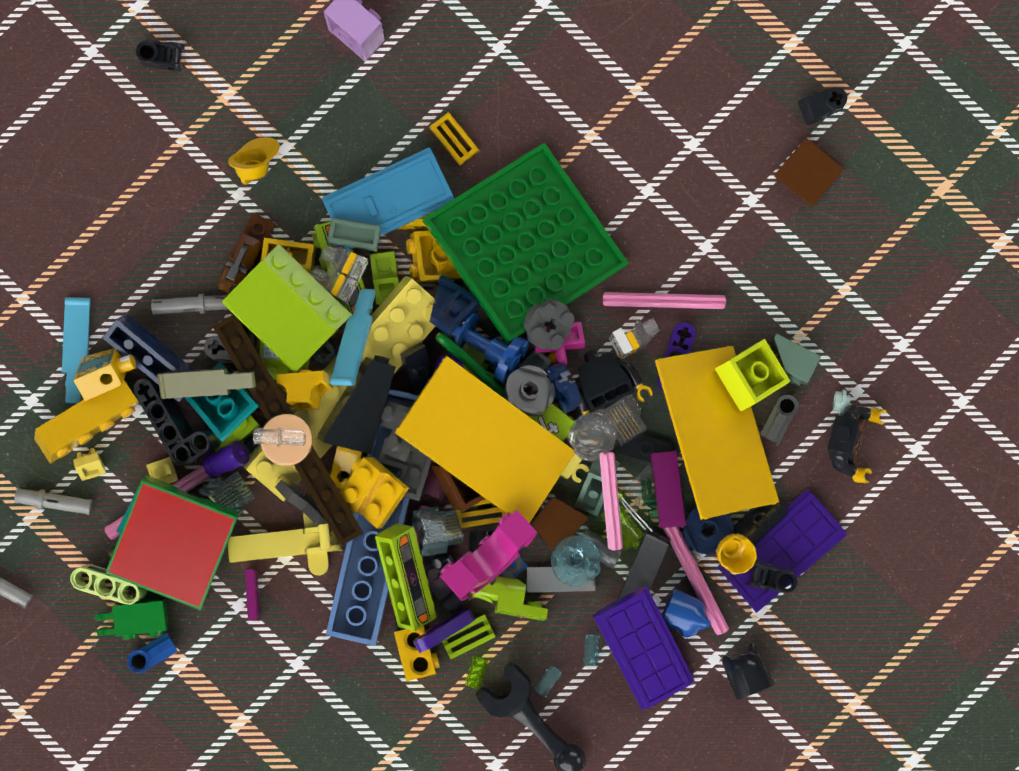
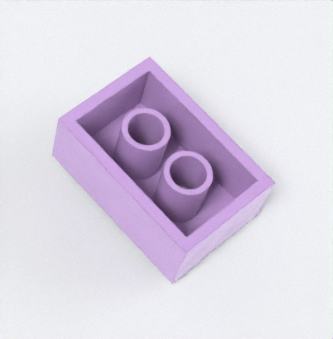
M334 0L324 11L328 30L366 62L385 41L384 30L382 29L383 24L380 22L381 17L371 8L366 10L361 5L363 3L362 0Z

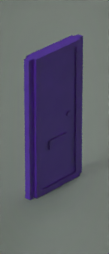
M808 489L785 508L788 515L755 545L756 561L792 571L797 578L847 535ZM721 564L717 566L720 572L756 613L779 594L776 591L763 590L747 585V582L751 580L754 566L746 573L732 574L722 567ZM761 570L759 581L761 580L763 570ZM782 575L779 578V585L785 589L792 583V579L788 575Z
M647 586L636 589L592 615L641 710L652 707L690 686L695 681Z

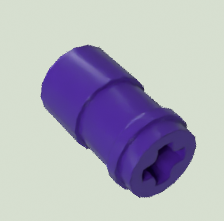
M234 441L222 447L219 451L207 455L203 460V468L210 477H220L226 472L235 470L248 463L250 454L244 443Z

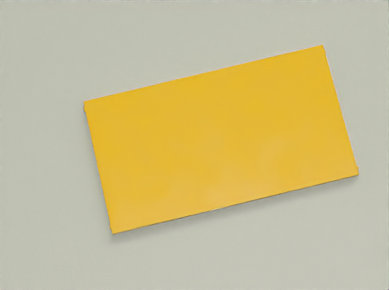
M733 346L655 360L701 520L766 505H775L779 502L752 408L749 407L740 412L715 368L736 356Z
M448 356L442 359L441 364L394 432L503 512L513 514L517 510L529 524L576 452Z

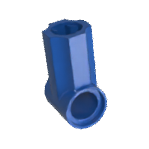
M165 633L149 644L130 653L127 658V665L135 673H144L177 653L178 650L168 633ZM136 655H143L146 658V664L143 668L136 669L133 666V659Z

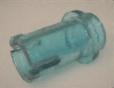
M584 635V657H581L583 665L598 666L599 661H601V658H599L600 635Z
M552 664L545 668L546 672L533 688L545 698L558 679L562 680L561 675L563 672Z

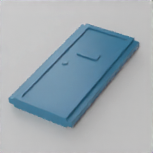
M429 147L332 192L321 199L330 218L380 225V236H383L436 211L452 201L454 197ZM344 246L346 252L355 249L353 247Z

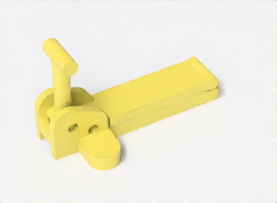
M305 513L303 514L305 529L230 537L227 543L229 563L307 554L309 570L318 576L324 575L329 569L328 552L342 551L343 547L333 531L329 534V524L317 526Z

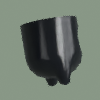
M749 644L747 652L733 658L728 655L722 656L723 667L737 700L774 685L766 663L755 644Z

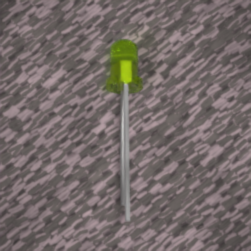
M618 489L619 503L621 502V503L624 505V507L627 509V511L632 515V517L638 522V524H639L644 530H646V528H645V527L637 520V518L630 512V510L627 508V506H628V507L634 512V514L643 522V524L652 532V530L650 529V527L641 519V517H640V516L632 509V507L624 500V498L626 497L625 493L622 494V492Z

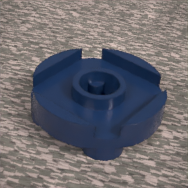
M559 362L544 369L548 374L547 377L550 379V382L552 383L553 381L555 386V396L552 403L557 402L565 414L577 409L580 406L579 391L576 383H570L567 378L571 373L566 366Z
M695 508L685 519L686 526H683V536L687 545L699 554L713 555L716 554L719 542L727 535L733 534V522L728 514L701 520L698 509ZM704 523L715 527V530L712 531L713 536L709 537L707 534H702L701 530L704 529Z

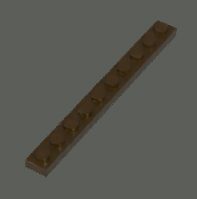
M233 314L212 326L238 371L254 372L256 387L249 388L266 419L269 421L273 417L282 414L294 415L238 318ZM312 446L307 457L294 466L339 543L343 546L364 532Z

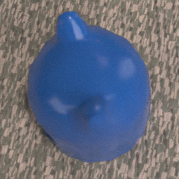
M677 589L673 590L662 612V617L668 628L678 631L683 637H691L711 625V621L706 618V608L700 600Z

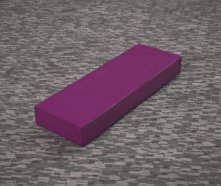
M677 451L652 453L650 456L659 528L686 526Z

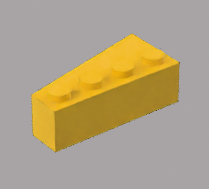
M124 380L123 384L89 400H82L35 429L34 440L49 463L52 464L70 453L77 446L90 441L98 432H104L111 428L119 418L125 419L136 412L135 408L137 407L138 400Z

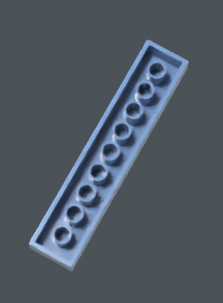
M389 389L386 402L390 401L411 408L418 395ZM379 425L371 454H368L367 457H374L376 460H379L384 440L390 437L391 429ZM382 464L398 479L400 478L401 469ZM402 498L383 528L380 529L373 526L360 513H354V517L364 533L346 545L326 635L377 646L389 590L375 536L396 523L405 525L410 498Z

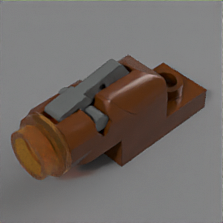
M255 213L252 214L244 232L240 234L218 279V282H220L217 287L218 289L230 294L229 288L239 284L257 266L262 255L264 238L271 237L276 223Z

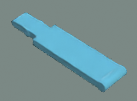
M361 289L359 292L354 313L347 319L332 376L330 377V385L354 386L356 384V377L373 320L370 312L373 308L376 294L375 289Z
M65 297L62 373H67L65 381L66 403H79L82 401V395L74 382V377L81 358L89 354L91 298Z

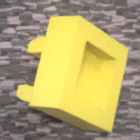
M91 448V454L86 456L78 452L77 459L73 460L75 469L82 481L106 474L105 466L94 448Z
M575 453L560 476L564 479H568L571 476L574 482L580 483L582 480L576 476V471L583 469L585 472H588L589 468L584 464H579L582 458Z
M171 457L146 465L150 477L168 484L179 480Z

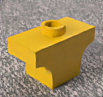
M304 369L299 370L298 373L277 374L276 384L287 393L286 402L296 411L320 409V401L323 394L333 389V385H330V376L324 370L311 371Z

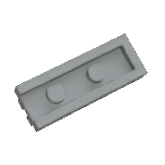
M595 566L527 567V593L595 591Z

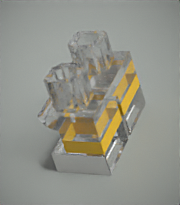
M325 246L320 259L331 265L327 272L315 267L311 276L333 297L348 305L357 287L356 282L359 283L368 265V260L341 247L337 250Z
M654 318L644 323H641L640 319H638L630 332L625 334L622 328H619L612 332L609 340L617 356L624 359L647 347L651 341L650 339L657 336L660 329Z

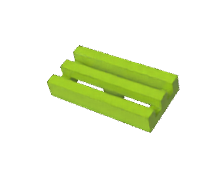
M485 614L476 618L472 623L450 637L482 621L485 626L451 643H448V638L442 641L450 659L496 637ZM486 630L488 631V636L453 653L452 647Z

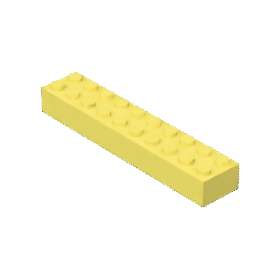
M405 276L371 315L373 320L360 365L365 357L374 359L375 355L389 358L388 363L396 366L395 373L403 364L400 354L421 343L435 327V325L429 322L435 299L412 278ZM337 355L324 369L330 377L332 376ZM333 385V389L323 394L320 401V409L296 411L291 407L294 415L301 418L309 426L313 439L312 446L320 459L332 445L317 438L318 433L347 386ZM261 442L250 454L248 463L243 465L249 473L283 502L285 498L275 488L279 481L283 480L288 485H291L292 482L298 485L302 481L294 465L282 466L272 462L264 454Z

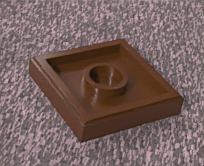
M806 138L774 177L812 208L844 169Z

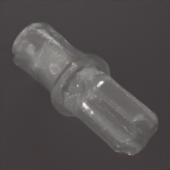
M255 427L254 432H256L253 434L254 444H271L280 448L281 445L304 446L306 442V433L304 431L282 430L281 427L277 429Z

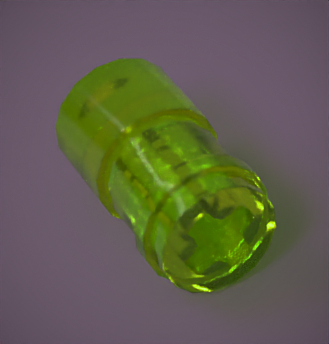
M619 504L622 548L624 551L632 547L637 549L640 546L639 542L645 535L636 523L630 519L624 511V507ZM604 511L600 516L604 524H606Z

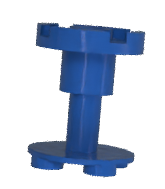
M474 311L465 320L463 326L460 325L453 332L452 338L455 339L454 343L461 349L467 343L483 352L484 359L497 366L494 379L504 384L509 375L519 368L517 364L520 358L524 359L529 342L518 336L510 344H507L497 337L490 340L479 334L475 330L479 323L480 314Z

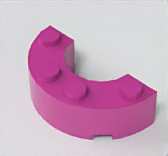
M517 510L513 514L508 512L501 517L495 532L491 536L487 535L478 543L479 548L473 553L468 551L456 563L449 562L440 571L442 573L440 578L461 601L469 598L467 594L470 591L476 594L499 576L520 556L519 551L523 545L528 547L537 535V531Z

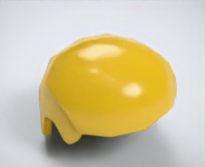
M738 533L724 537L716 549L717 560L722 567L732 574L746 573L754 566L757 560L755 546L747 537Z

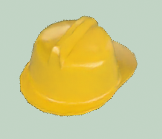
M269 137L251 140L229 157L228 164L235 168L241 182L247 185L253 180L263 178L267 174L269 161L278 153L280 144L277 140Z

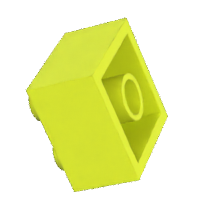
M765 339L715 368L740 412L791 382Z

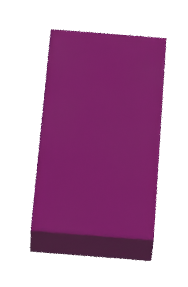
M255 569L245 570L247 616L249 621L259 620L258 573Z

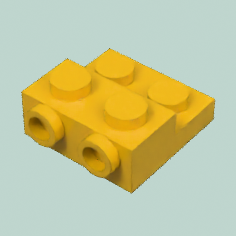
M430 231L413 232L410 235V239L406 240L407 253L412 254L413 264L409 265L410 277L412 279L415 278L418 284L439 282L442 274L450 280L462 279Z
M374 457L359 458L352 465L353 474L350 478H346L340 483L338 490L353 513H360L373 526L380 529L383 528L409 487Z

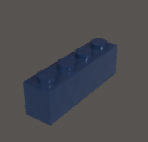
M128 314L117 318L102 337L123 356L133 355L136 366L158 385V373L195 371ZM185 397L175 399L180 402L183 399H185Z

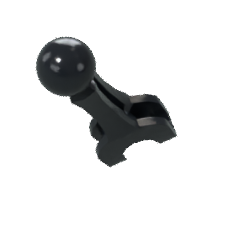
M509 661L504 666V674L511 683V692L509 694L498 696L485 687L480 688L476 692L477 700L490 715L499 718L512 716L530 729L554 757V766L557 771H582L586 764L584 751L575 744H567L542 719L529 698L532 687L531 680L516 663Z

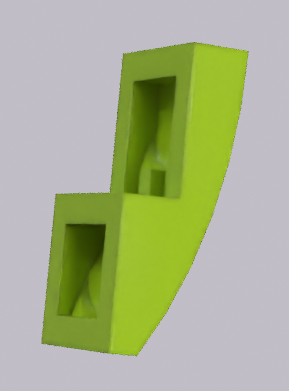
M394 250L370 254L377 305L381 304L399 284Z

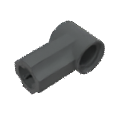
M783 395L775 401L774 407L760 433L761 436L780 444L792 418L799 408L795 397ZM788 399L792 402L793 409L790 413L781 411L780 402L782 400Z

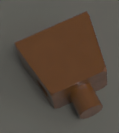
M553 497L547 505L542 503L535 514L536 518L530 525L537 531V534L549 548L558 555L588 517Z

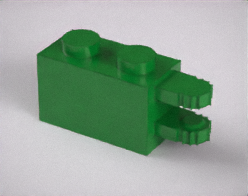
M165 597L140 600L130 605L115 603L112 606V611L94 614L95 620H114V627L97 629L98 636L115 634L116 637L123 636V640L138 638V634L148 633V637L161 636L163 631L169 628Z

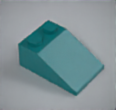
M219 362L213 369H224L227 367ZM227 368V373H233L229 368ZM248 388L241 390L230 389L231 393L228 395L185 398L219 440L223 442L258 407Z

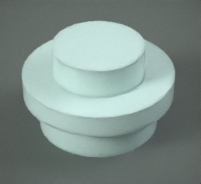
M842 389L841 392L835 391L833 411H838L839 414H843L845 408L850 405L851 396L847 395L846 390Z

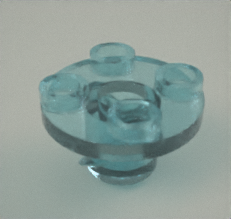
M566 537L559 541L553 549L551 555L552 570L557 579L565 585L573 587L586 585L600 573L598 549L592 540L587 537Z

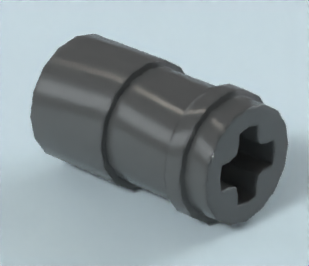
M587 528L582 536L577 534L574 539L578 541L575 551L589 558H594L604 563L607 567H615L624 549L610 550L606 539Z

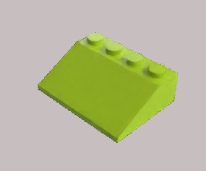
M280 244L221 302L294 373L352 315Z

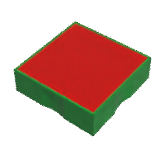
M145 475L140 483L105 574L201 610L240 512L209 499L192 496L176 486Z

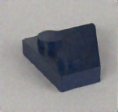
M442 274L439 279L429 322L448 335H451L479 307V300Z

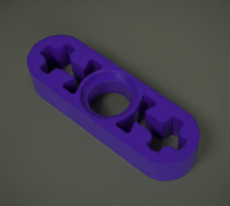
M680 323L674 328L664 358L669 357V354L673 351H678L682 355L690 353L695 338V330L692 325ZM683 328L688 329L687 334L691 335L690 338H686L683 342V346L688 347L687 351L682 347L672 346L673 342L678 345L680 335L677 334V331H682ZM658 375L657 386L659 390L664 392Z
M466 608L420 635L413 642L419 653L424 652L469 625L475 618L470 608Z

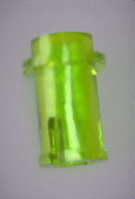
M473 656L467 678L464 677V680H466L465 686L480 689V685L484 684L482 679L488 660Z

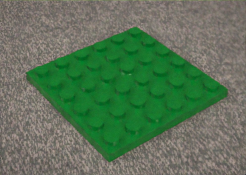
M545 143L515 160L422 220L472 294L479 300V304L507 344L513 341L514 338L527 332L524 329V320L529 309L536 303L545 302V299H555L567 306L629 264Z

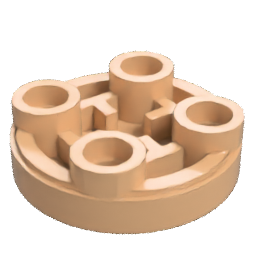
M291 414L278 415L269 420L262 430L260 439L264 454L272 462L282 466H291L303 461L310 453L313 442L309 426L301 418Z

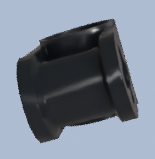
M146 40L137 45L136 56L140 64L147 68L182 71L183 66L180 65L181 54L185 50V45L176 42ZM146 49H151L154 51V55L150 59H144L141 57L142 52Z
M834 87L821 93L807 96L797 103L806 125H810L841 111L848 98L842 88ZM832 95H834L835 98L841 99L838 105H836L835 102L830 103Z
M756 561L751 580L747 582V585L768 591L789 593L796 588L798 579L792 571ZM761 570H763L761 580L759 581ZM788 575L791 577L792 585L789 589H783L779 585L780 576Z

